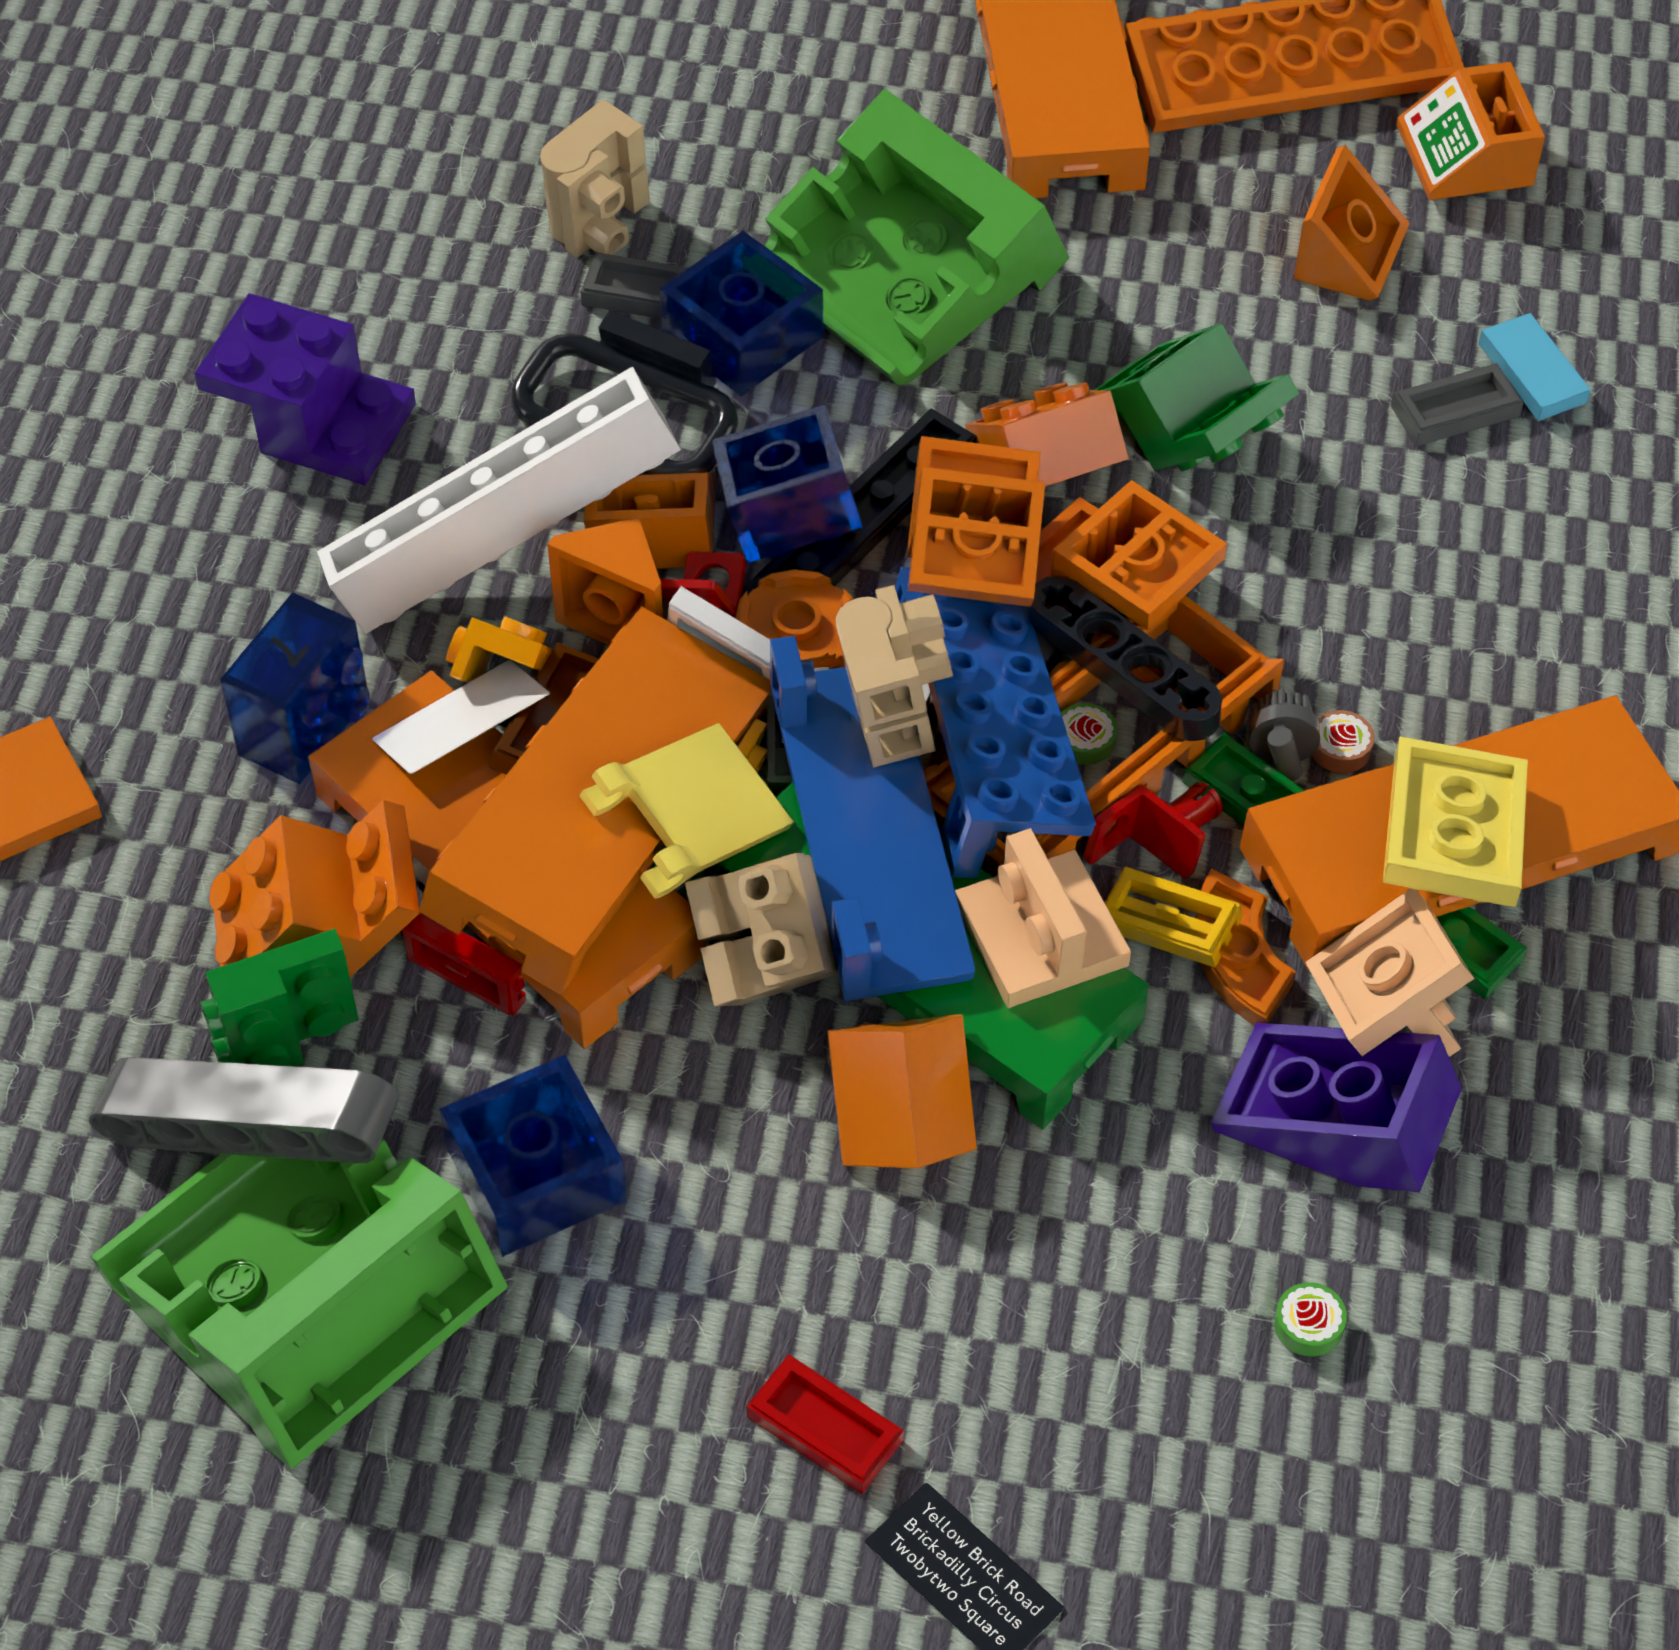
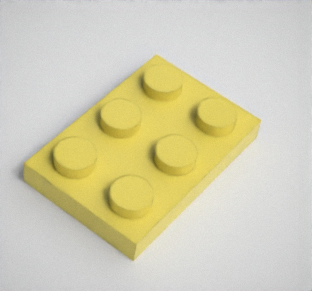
M1400 736L1394 758L1382 883L1516 908L1522 888L1528 760Z

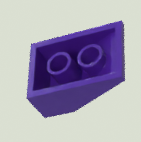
M1256 1022L1213 1116L1211 1125L1214 1131L1358 1187L1420 1192L1462 1087L1440 1035L1397 1032L1361 1056L1349 1042L1342 1028Z

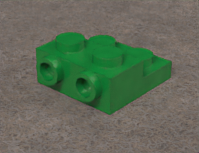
M336 928L205 972L212 998L202 1001L200 1004L212 1036L210 1039L218 1062L295 1067L304 1063L299 1041L313 1036H328L336 1033L345 1025L359 1021L345 952Z

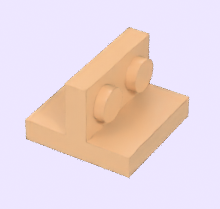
M1031 828L1006 836L1004 865L998 867V876L955 890L963 924L1007 1008L1129 966L1131 950L1076 850L1047 859Z
M1409 889L1305 962L1346 1037L1361 1056L1371 1051L1405 1026H1408L1413 1033L1440 1035L1449 1057L1461 1049L1448 1027V1024L1454 1021L1456 1016L1445 999L1472 981L1474 977L1430 906L1417 890Z

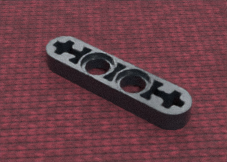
M1051 576L1035 584L1034 600L1031 607H1029V620L1040 635L1172 735L1182 740L1199 741L1212 736L1216 732L1221 719L1222 696L1220 690L1212 682L1078 582L1068 577ZM1046 605H1050L1052 608L1048 609ZM1062 606H1068V611L1065 610ZM1102 632L1114 636L1118 642L1109 648L1101 649L1089 645L1085 639L1093 633ZM1148 666L1159 670L1164 676L1155 682L1145 683L1134 679L1130 673L1138 667ZM1182 705L1189 710L1187 712L1181 710ZM1200 706L1204 708V712H1201L1199 709L1196 708Z

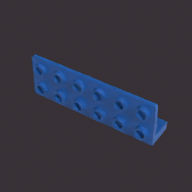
M910 567L900 568L895 585L900 603L932 595L907 591ZM934 595L945 633L943 640L953 677L928 683L956 783L940 831L952 877L977 878L986 852H992L996 846L998 831L1021 832L1031 828L1033 833L1092 835L1096 822L1037 636L1029 620L1027 606Z
M795 635L770 639V687L807 845L827 919L844 1001L971 981L975 976V965L920 756L873 768L853 700L846 667L815 672L811 659H800Z

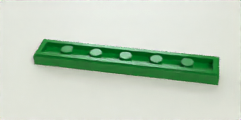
M1225 733L1184 770L1183 783L1190 787L1197 782L1208 784L1207 790L1200 795L1203 797L1211 789H1214L1221 798L1222 811L1242 826L1245 824L1248 808L1306 791ZM1471 907L1436 917L1474 977L1465 986L1485 1000L1525 958L1528 949L1525 945Z

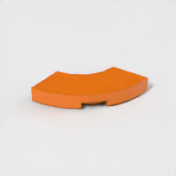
M1211 868L1201 891L1240 903L1244 917L1239 926L1233 925L1230 929L1232 938L1227 947L1221 946L1219 950L1221 959L1216 968L1200 964L1214 990L1233 1011L1254 1026L1256 1022L1269 1023L1293 986L1296 971L1276 957L1264 938L1262 919L1266 911L1268 896ZM1196 913L1195 916L1196 919L1212 924L1216 921L1214 918Z

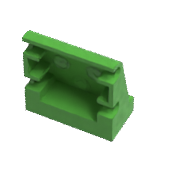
M885 88L837 139L842 156L834 171L824 176L812 167L765 218L770 227V237L765 246L755 254L749 252L742 245L734 252L742 264L897 385H905L913 381L1030 284L1040 291L1069 259L1044 204Z
M383 1138L374 1159L369 1163L360 1164L220 1154L90 1256L116 1295L252 1427L260 1443L291 1469L295 1468L508 1288L461 1190L410 1156L398 1164Z

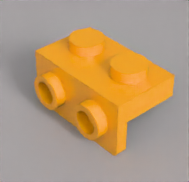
M504 616L499 628L472 617L468 628L459 626L454 633L447 651L446 661L453 663L450 677L469 683L484 674L492 652L541 671L553 648L543 645L547 636L546 632Z

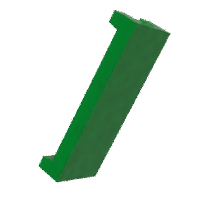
M793 782L776 798L794 821L792 826L776 836L713 865V877L736 872L737 870L793 853L810 855ZM980 869L977 878L952 877L951 874L955 890L993 878L982 869ZM965 927L975 965V976L971 981L877 997L909 1020L962 1014L967 1060L1016 1095L1019 1114L1044 1130L1072 1099L1073 1084L1092 1066L1108 1047L1116 1051L1144 1021L1149 984L1128 969L1122 968L1007 1008Z

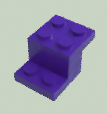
M248 293L194 373L198 390L251 406L260 453L362 485L367 484L416 405L414 388L361 372L354 324Z

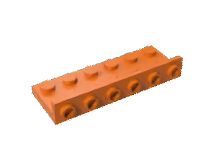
M1276 0L1263 3L1251 1L1237 7L1210 11L1198 9L1188 14L1164 18L1146 17L1137 22L1126 23L1125 27L1127 37L1125 43L1129 60L1133 66L1152 133L1434 89L1456 70L1464 68L1441 0Z

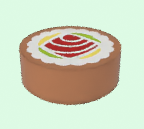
M1344 710L1331 711L1318 718L1320 724V745L1312 755L1313 759L1321 767L1336 773H1351L1363 768L1371 757L1375 739L1373 728L1369 722L1356 713Z

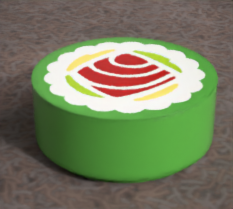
M1080 703L1072 705L1061 712L1077 764H1096L1107 759L1112 754L1116 745L1118 727L1115 718L1109 711L1095 704Z
M1300 1283L1290 1287L1280 1297L1274 1317V1328L1281 1343L1292 1352L1309 1357L1321 1356L1332 1351L1341 1341L1347 1322V1312L1342 1299L1332 1289L1318 1283Z

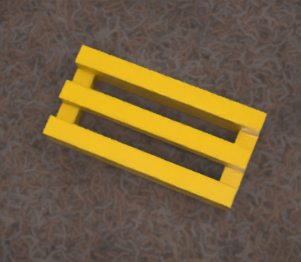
M1124 867L1105 901V905L1123 937L1216 968L1221 959L1219 952L1221 946L1227 947L1232 938L1230 929L1233 925L1239 926L1244 917L1240 903L1128 867ZM1129 891L1214 918L1216 921L1212 924L1181 914L1176 908L1161 903L1154 905L1129 897L1127 894Z

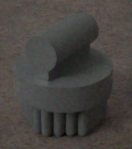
M1284 689L1272 690L1271 695L1267 694L1265 699L1261 698L1259 703L1253 704V717L1249 723V744L1256 756L1267 762L1275 763L1277 771L1291 781H1295L1302 776L1303 768L1301 761L1313 755L1320 745V724L1317 716L1312 711L1308 695H1303L1301 698L1300 693H1295L1293 696L1292 691L1285 693Z

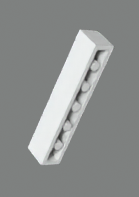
M632 366L317 551L330 589L364 633L367 634L384 623L394 621L404 611L435 593L447 590L456 581L488 562L500 559L509 550L536 534L553 528L560 520L589 503L603 499L613 489L646 470L656 468L665 459L681 449L664 415Z

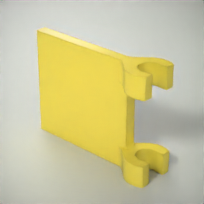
M720 723L629 763L620 764L612 762L602 766L592 775L596 785L584 789L579 795L593 816H598L611 810L624 799L630 797L667 848L658 852L653 858L657 866L643 872L640 877L655 899L670 893L696 873L788 830L794 823Z

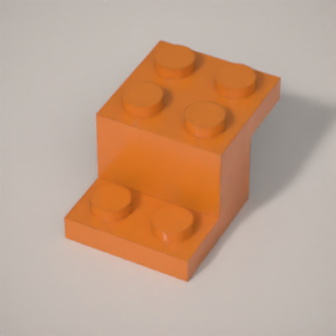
M921 436L907 558H911L907 591L1031 607L1035 593L1045 482L1038 481L1040 451Z
M1131 480L1099 509L1079 497L1041 530L1036 583L1051 576L1068 577L1078 582L1116 612L1120 611L1148 630L1225 559L1227 543ZM1046 605V608H1052L1050 605ZM1063 605L1062 607L1068 611V606ZM1097 633L1087 636V639L1092 641Z
M382 800L361 821L357 822L348 834L280 815L259 837L254 838L248 848L224 872L219 873L211 884L209 902L210 906L214 909L217 938L215 958L219 963V967L336 928L344 948L351 978L420 913L405 806Z

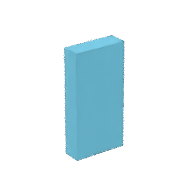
M1531 313L1481 330L1478 344L1494 364L1497 363L1518 396L1538 421L1588 403L1591 389Z

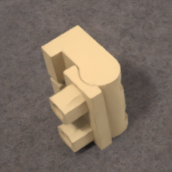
M602 99L551 139L542 148L540 154L550 233L557 241L565 244V250L576 258L590 248L598 253L615 254L629 241L628 226L617 220L615 214L623 207L635 214L650 203L647 167L643 165L646 163L643 125Z
M894 585L876 589L877 598L860 597L847 602L839 609L836 616V628L852 696L873 768L935 751L922 685L953 677L948 652L943 637H945L943 623L934 595L900 603Z
M793 853L717 877L708 876L685 882L698 940H730L752 933V936L742 939L723 941L700 948L714 1006L745 1005L838 973L827 919L810 855Z

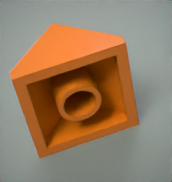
M1346 145L1336 148L1303 221L1294 279L1371 301L1379 297L1410 223Z
M639 517L555 535L548 542L555 622L610 646L612 639L623 626L628 624L641 606L663 618L661 581Z
M962 1014L827 1030L843 1166L921 1168L977 1149Z

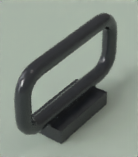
M609 310L598 327L601 337L600 341L574 333L555 335L543 341L533 351L514 381L511 389V406L518 418L529 426L554 413V411L537 404L534 401L533 395L552 364L566 356L578 357L617 374L633 366L644 385L713 413L715 423L693 457L684 461H675L667 458L656 468L644 471L643 474L709 473L717 465L731 443L738 426L736 407L729 396L714 388L716 379L710 350Z

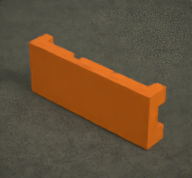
M975 0L1007 159V178L1034 198L1048 197L1049 179L1104 175L1107 193L1145 190L1150 139L1146 123L1143 120L1137 94V83L1132 73L1125 41L1127 37L1123 20L1119 18L1116 1Z
M642 606L628 624L623 626L612 639L611 645L588 674L581 678L572 689V694L548 724L542 725L526 745L528 749L500 784L491 790L484 799V804L456 839L451 841L439 855L436 864L429 871L419 908L420 913L458 935L466 924L471 922L524 953L526 958L521 972L562 995L576 976L587 950L633 890L643 872L647 871L653 864L654 856L665 846L630 797L624 799L611 810L601 815L593 816L579 797L584 789L596 785L592 778L593 773L602 766L612 762L620 764L629 763L717 723H720L738 747L756 718L761 721L763 720L772 696L770 680Z
M432 670L308 756L316 795L333 812L343 807L359 822L382 800L405 806L414 874L425 886L429 871L436 864L439 855L451 841L456 839L484 804L483 801L487 795L506 776L504 773L489 768L493 750L503 735L495 727L413 774H409L372 740L376 735L454 691ZM640 879L587 950L576 976L562 995L524 973H521L520 976L559 1012L564 1031L583 1049H586L619 1023L617 1007L662 972L673 981L703 958L700 948L706 947V940H698L688 901L675 890L655 899ZM467 923L491 948L521 963L523 967L526 958L524 953L473 923Z
M1617 695L1452 745L1528 760L1521 890L1643 850L1648 851L1653 861L1679 853V790ZM1394 764L1248 808L1239 848L1258 882L1270 879L1293 919L1289 937L1309 973L1310 970L1305 962L1409 890L1407 887L1382 883ZM1417 890L1426 900L1436 917L1481 903L1472 899Z

